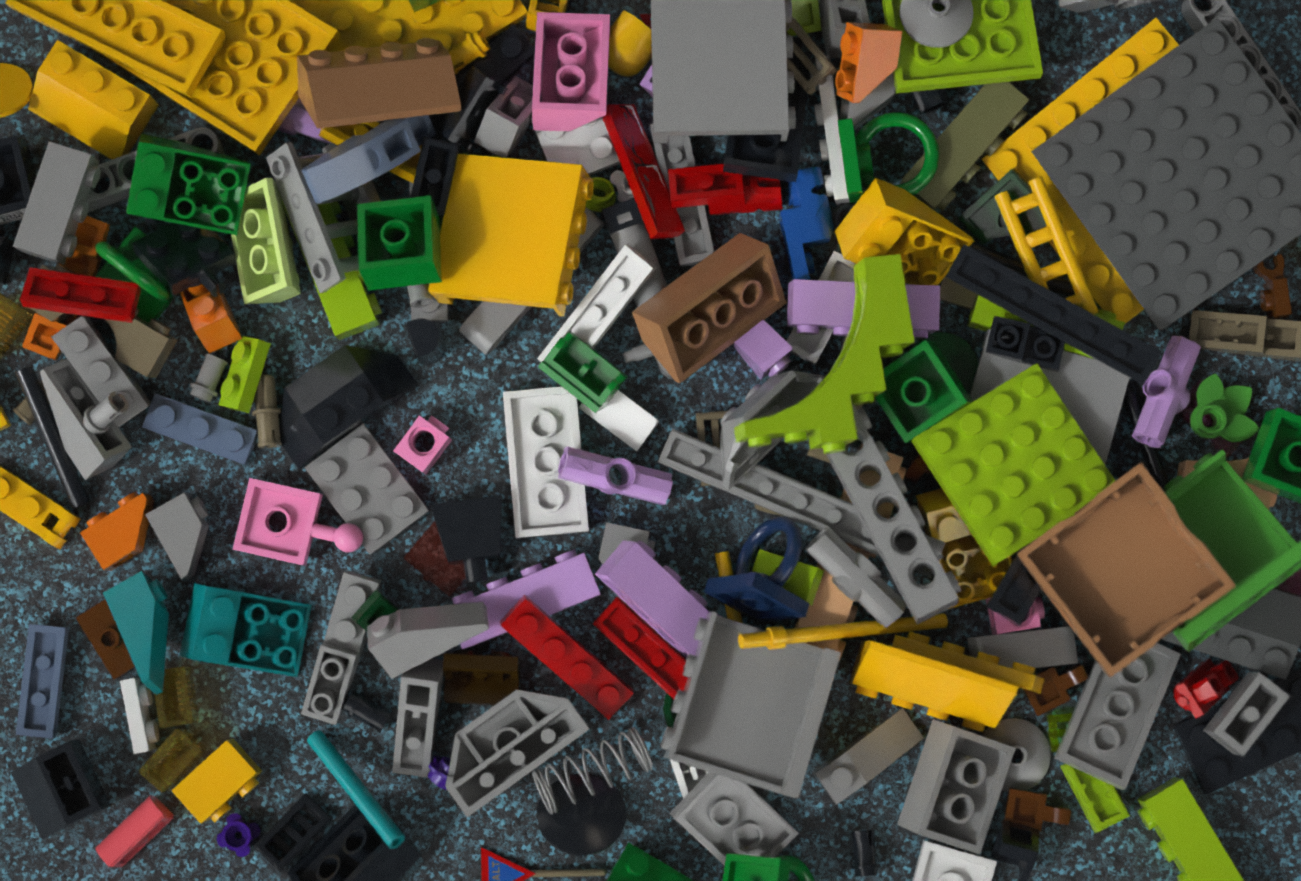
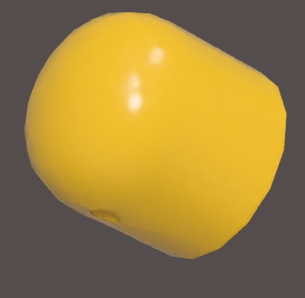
M624 10L610 27L608 68L621 76L631 77L638 74L652 58L651 29L637 17Z

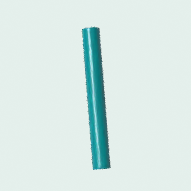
M317 730L308 737L307 743L388 847L394 849L401 845L405 840V836L323 731Z

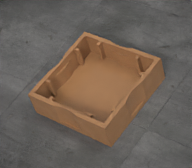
M1142 463L1097 494L1093 500L1076 511V515L1059 522L1017 553L1019 560L1108 677L1115 675L1152 648L1159 640L1188 619H1192L1236 586L1203 542L1197 539L1185 527L1173 503Z

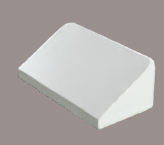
M619 390L607 406L597 413L593 412L583 403L579 407L580 410L636 452L659 423V420Z

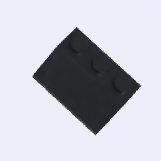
M355 804L287 874L292 881H397L422 854L409 836L397 824L396 826L405 836V840L398 847L390 849Z

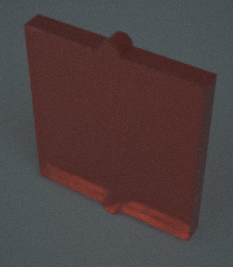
M434 521L405 555L404 559L423 574L424 581L430 580L450 597L465 580L464 564H448Z

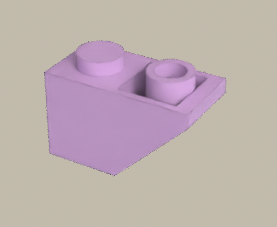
M765 320L760 321L735 341L733 346L760 380L767 375L771 377L782 373L791 362L789 357L793 348Z

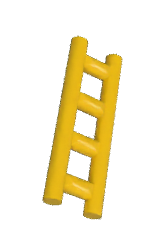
M1040 176L1029 181L1032 193L1013 201L1008 191L995 195V200L1028 279L1049 290L1046 282L1067 274L1075 294L1064 299L1092 314L1099 313L1043 177ZM1039 206L1047 226L1026 235L1018 214ZM1053 240L1061 260L1040 269L1032 248Z

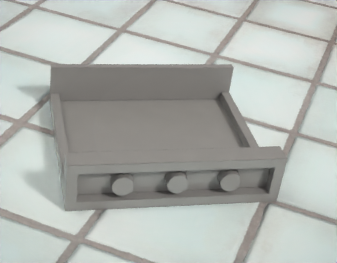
M651 0L654 143H668L669 136L781 134V141H787L789 129H795V106L788 107V93H794V71H787V58H793V36H786V23L792 22L791 0Z
M991 329L984 334L981 344L982 352L970 391V396L974 401L1031 367V365L986 353ZM1063 351L1058 372L1043 368L1041 370L1103 463L1106 464L1129 377L1095 359Z
M715 612L707 613L706 619L700 617L695 629L693 639L699 641L695 655L689 654L685 662L683 675L688 677L684 691L678 690L674 698L671 711L677 713L673 728L666 727L660 748L666 750L664 758L798 799L841 652L829 648L822 649L806 643L787 644L785 648L769 650L766 646L741 649L738 644L739 634L762 632L765 630L718 616Z

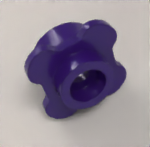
M435 756L433 762H430L428 765L430 769L428 778L438 787L447 790L445 786L451 758Z
M238 813L230 814L226 819L227 825L217 835V843L220 847H226L229 850L235 851L237 856L245 857L251 852L250 845L253 839L260 835V827L257 823L250 824L242 820L241 815ZM238 831L242 833L240 839L235 836V833Z

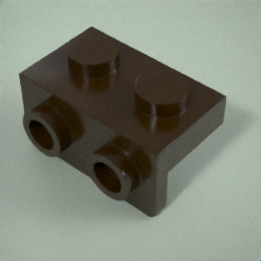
M456 650L453 654H444L443 672L445 685L443 698L446 703L496 705L515 690H519V658L512 657L510 653L492 652L490 656L475 655L474 652L469 650Z

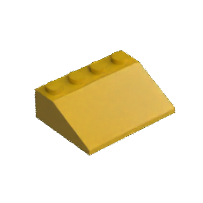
M861 641L849 683L857 685L855 693L877 699L878 693L892 696L891 704L909 710L913 709L915 703L927 707L926 715L948 721L949 715H953L963 719L962 726L979 732H983L985 726L992 728L997 726L1018 691V686L874 641Z

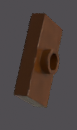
M106 599L76 617V620L113 680H117L135 669V665Z

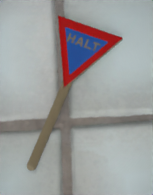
M481 846V881H524L530 877L605 876L607 874L606 869L529 870Z

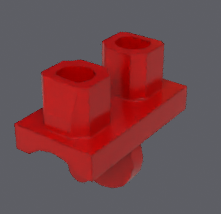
M1209 658L1201 662L1175 686L1173 690L1174 699L1181 708L1192 711L1196 719L1204 715L1230 690L1228 686L1239 679L1238 674L1229 661L1224 660L1214 665Z

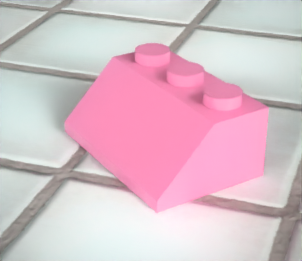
M537 12L532 95L533 130L572 131L606 115L610 14Z

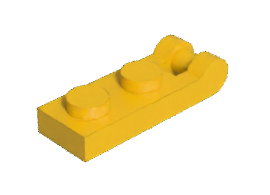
M0 465V511L40 536L50 545L61 550L67 541L65 536L71 527L76 528L81 518ZM53 514L59 520L54 528L50 529L46 526V523Z

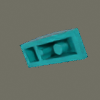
M140 571L103 592V595L142 683L158 695L163 692L169 612L163 600L168 597L158 579L152 581L145 573Z

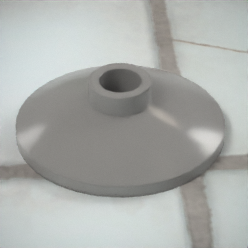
M902 0L900 20L904 30L913 40L924 46L942 48L957 43L967 34L973 20V6L971 0ZM939 3L944 6L945 10L935 11L932 4Z
M1007 718L1000 720L995 728L988 727L984 731L983 737L1019 749L1022 753V758L1019 762L1013 763L1011 761L1002 788L1003 791L1008 792V788L1028 790L1036 786L1044 778L1050 765L1051 752L1047 738L1037 726L1023 719Z

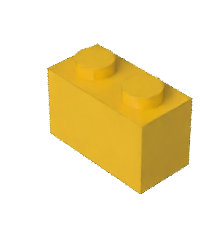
M234 738L228 739L171 791L200 824L208 822L210 819L216 823L231 810L228 803L238 793L243 798L259 784L256 777L262 770Z

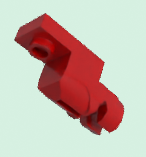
M724 164L668 169L672 208L708 205L710 216L755 213L758 209L764 212L783 209L780 180L723 172Z

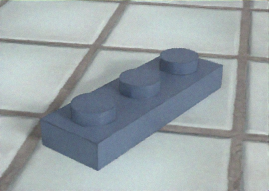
M156 393L142 425V428L246 466L258 437V431Z
M29 624L16 735L56 738L69 634L68 627Z

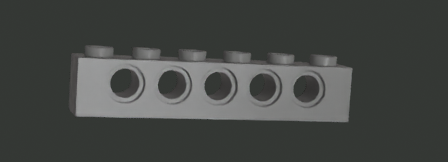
M852 405L857 439L862 442V449L856 453L843 451L826 454L918 625L957 605L959 597L956 593L960 592L961 588L954 574L951 571L945 573L938 561L943 558V555L934 538L926 539L921 529L925 522L916 505L909 507L903 496V494L907 493V489L898 472L891 474L885 462L890 460L884 445L880 440L874 442L869 434L868 429L872 428L866 412L863 408L856 410L855 406ZM873 470L880 475L881 479L877 484L867 486L860 481L859 477L864 471ZM889 502L898 508V513L895 517L886 519L878 514L877 508L881 504ZM909 535L915 540L916 546L911 551L903 552L895 546L894 542L899 536ZM919 568H927L933 573L934 580L930 584L920 585L912 577L914 571Z

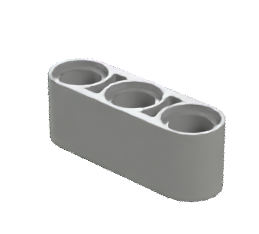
M1070 626L967 638L969 656L976 658L978 651L1000 658L998 665L1012 668L1013 662L1034 668L1078 663L1075 635Z

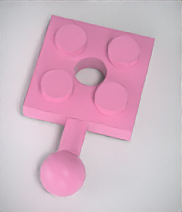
M249 478L232 550L306 566L313 538L334 542L339 550L350 553L356 551L362 545L363 533L357 525L352 523L342 524L338 528L318 524L317 518L323 494ZM280 511L285 514L287 525L284 530L275 533L269 527V519L273 513Z

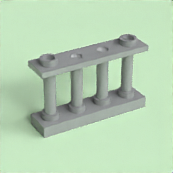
M287 142L267 156L266 159L319 293H325L346 279L344 273L359 270L358 255L338 259L331 239L356 234L358 239L357 204L379 202L380 198L371 180L325 202L315 203L302 169L337 147V145L329 143L322 149V154L298 157L293 143ZM343 201L350 220L325 225L317 205Z

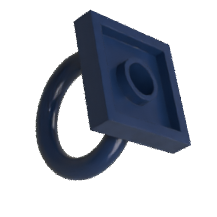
M783 516L768 519L760 524L750 534L739 553L735 575L709 578L704 593L756 622L806 617L810 603L782 588L793 573L801 554L802 535L799 526L792 519ZM775 532H785L787 548L777 570L771 576L750 572L753 557L763 541Z

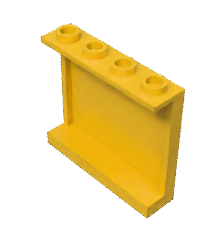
M458 154L440 232L442 282L430 283L428 292L438 303L453 305L454 298L552 308L559 316H564L566 305H570L573 299V284L571 283L573 270H577L580 263L579 238L580 235H584L587 227V216L584 213L586 202L591 200L594 190L593 179L589 176L583 165Z

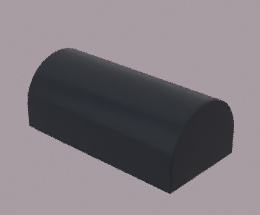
M424 137L410 198L431 195L439 218H443L460 145Z
M423 318L406 322L405 326L415 357L419 362L426 366L439 361L445 353L446 342L435 324Z

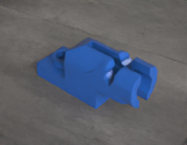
M819 166L798 170L796 182L787 181L788 206H793V208L780 211L778 217L792 280H810L809 274L815 273L811 252L804 253V248L829 243L834 229L828 196L813 193L824 187L823 175Z

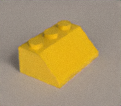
M57 40L38 69L28 110L113 160L129 154L159 104L148 93Z

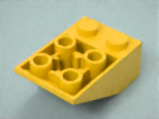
M878 178L873 180L835 230L844 259L857 264L865 257L900 254L905 283L912 285L938 286L947 275L963 245L965 244L970 247L974 242L970 235L908 191Z
M942 488L916 495L919 511L925 522L923 526L925 534L945 542L942 551L943 558L938 561L945 573L951 571L954 574L961 588V591L956 593L959 597L958 604L951 608L992 597L1012 563V556L992 566Z

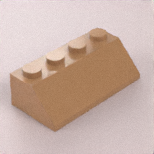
M422 38L417 40L416 43L407 44L386 42L380 47L371 48L350 46L343 51L334 52L314 50L307 55L297 56L298 97L317 129L461 111V102L451 56L440 40Z
M739 233L632 311L644 344L676 382L681 383L732 345L760 321L765 320L785 305L786 300L769 245Z

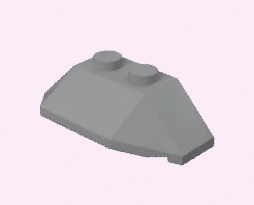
M792 370L771 376L762 386L756 384L748 392L745 402L738 408L732 407L725 413L721 420L722 429L720 437L722 481L725 489L729 491L784 438L771 439L772 444L749 447L748 442L736 443L734 427L744 421L772 416L794 406L808 396L825 376Z
M515 690L455 734L445 787L466 817H469L590 728L568 698Z

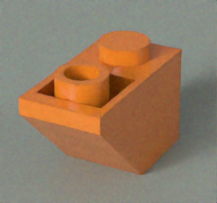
M846 22L845 33L842 35L840 42L842 52L840 70H838L835 77L836 95L852 103H860L897 69L903 31L886 24Z
M203 285L189 287L180 292L193 330L209 354L243 339L224 293L221 295L218 293V297H213Z
M133 492L122 498L118 502L120 507L107 515L105 511L101 512L86 522L88 528L80 532L103 570L113 571L143 551L149 526V520L145 514L152 511L154 505L151 495L146 493L139 495L137 492Z

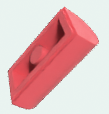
M150 795L96 846V852L108 867H123L173 819L174 815L158 798Z

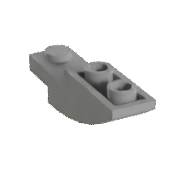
M350 570L343 572L325 639L320 645L302 708V715L337 725L367 638V631L359 626L351 617L375 590L379 591L382 580Z

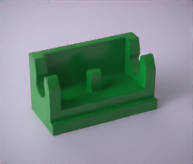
M572 331L557 341L538 366L539 369L595 413L607 406L628 377Z

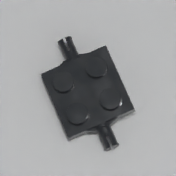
M145 218V223L154 232L132 243L134 253L173 296L189 287L203 285L213 297H218V293L221 295L224 292V284L215 276L221 270L235 264L236 258L234 251L215 231L177 223L168 224L165 221Z

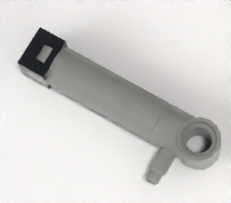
M632 198L602 209V213L617 254L624 245L629 244L657 267L634 296V301L638 308L668 285L636 201ZM645 344L633 347L631 350L623 353L626 363L654 356ZM656 358L660 372L667 378L673 379Z

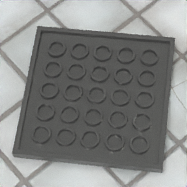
M1218 18L1031 151L1159 331L1301 235V132Z

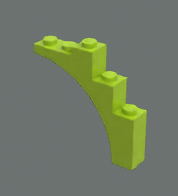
M900 254L865 257L854 265L855 300L852 323L843 349L831 370L808 396L794 406L772 416L744 421L734 427L736 443L748 442L749 447H761L772 444L771 439L784 437L785 443L802 442L809 438L810 449L823 448L824 454H832L846 451V445L857 440L852 405H864L875 402L874 397L886 391L881 357L901 355L905 347L915 342Z

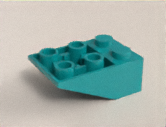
M194 583L179 656L196 661L298 677L312 605Z

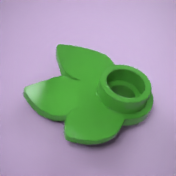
M1217 374L1204 379L1197 389V406L1190 416V425L1194 433L1204 439H1213L1220 436L1232 443L1241 442L1252 437L1259 430V427L1252 419L1244 415L1251 401L1252 388L1239 385L1224 388ZM1204 415H1209L1213 420L1210 428L1203 424L1202 419Z

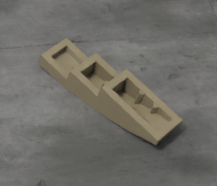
M1192 310L1189 340L1195 341L1201 349L1301 362V321L1268 319L1267 316Z

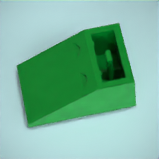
M141 134L126 214L237 235L251 163L180 141Z

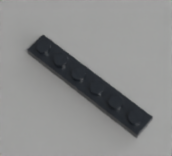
M965 244L946 275L947 279L1141 385L1145 384L1162 354V351Z

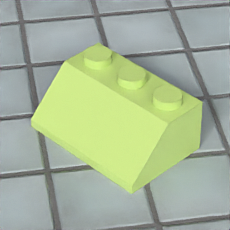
M264 178L246 187L237 235L231 234L244 304L280 303L301 294L286 211L277 184L273 178Z

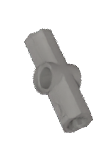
M825 527L809 542L805 550L833 577L831 579L833 583L852 601H858L883 627L887 628L904 613L907 607L905 601L880 577L882 575L880 571L859 552L855 553L830 527Z

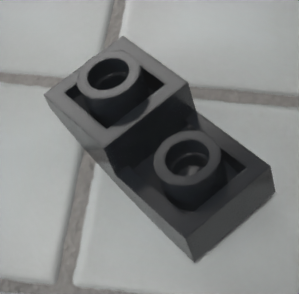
M994 316L985 352L1031 366L1037 363L1040 368L1058 372L1065 342L1037 327L1030 326L1029 323Z

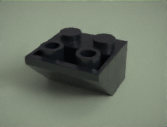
M80 739L68 741L35 757L11 772L42 839L111 806Z

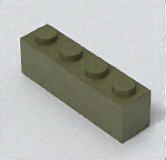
M1010 82L985 84L937 138L940 153L937 171L931 182L913 196L933 210L938 207L944 211L957 195L952 191L961 180L967 184L981 168L976 162L982 155L986 153L990 157L1003 143L1004 140L1000 137L1003 131L1008 126L1014 130L1028 113L1023 108L1030 99ZM925 153L902 178L899 184L906 183L917 176L924 164Z

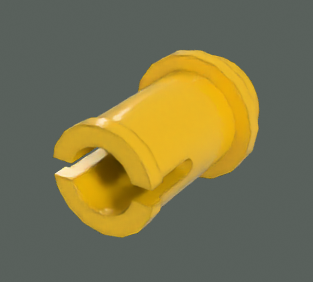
M476 31L474 34L470 32L466 34L467 39L448 52L451 56L455 75L479 56L482 58L487 56L486 51L490 49V46L479 31Z

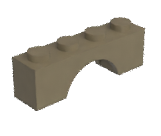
M58 263L56 264L55 268L47 265H42L40 268L44 270L77 274L71 269ZM30 308L52 322L63 323L75 315ZM137 308L133 323L105 319L115 335V359L146 377L156 378L178 341L169 335L171 328L151 318L149 323L137 316L140 311Z

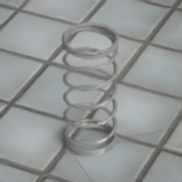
M632 727L628 729V734L624 732L619 733L618 745L621 757L608 741L602 739L600 754L603 766L590 749L584 748L582 750V763L585 775L571 757L565 756L563 766L567 784L559 772L550 764H547L545 767V777L540 769L533 770L532 774L536 787L548 812L552 815L558 812L549 779V767L562 783L572 803L576 805V798L567 769V759L580 774L592 796L595 795L586 765L585 751L594 759L609 787L613 788L604 756V743L614 753L627 778L631 780L632 777L623 752L622 735L630 742L642 769L645 772L651 771L653 768L652 761L638 730Z

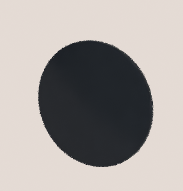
M580 774L569 775L576 798V805L572 803L560 780L551 784L558 812L553 813V815L550 814L542 799H540L537 808L539 829L550 845L570 855L586 856L607 849L619 838L626 822V806L617 788L614 785L613 788H610L604 778L589 774L595 795L592 796Z

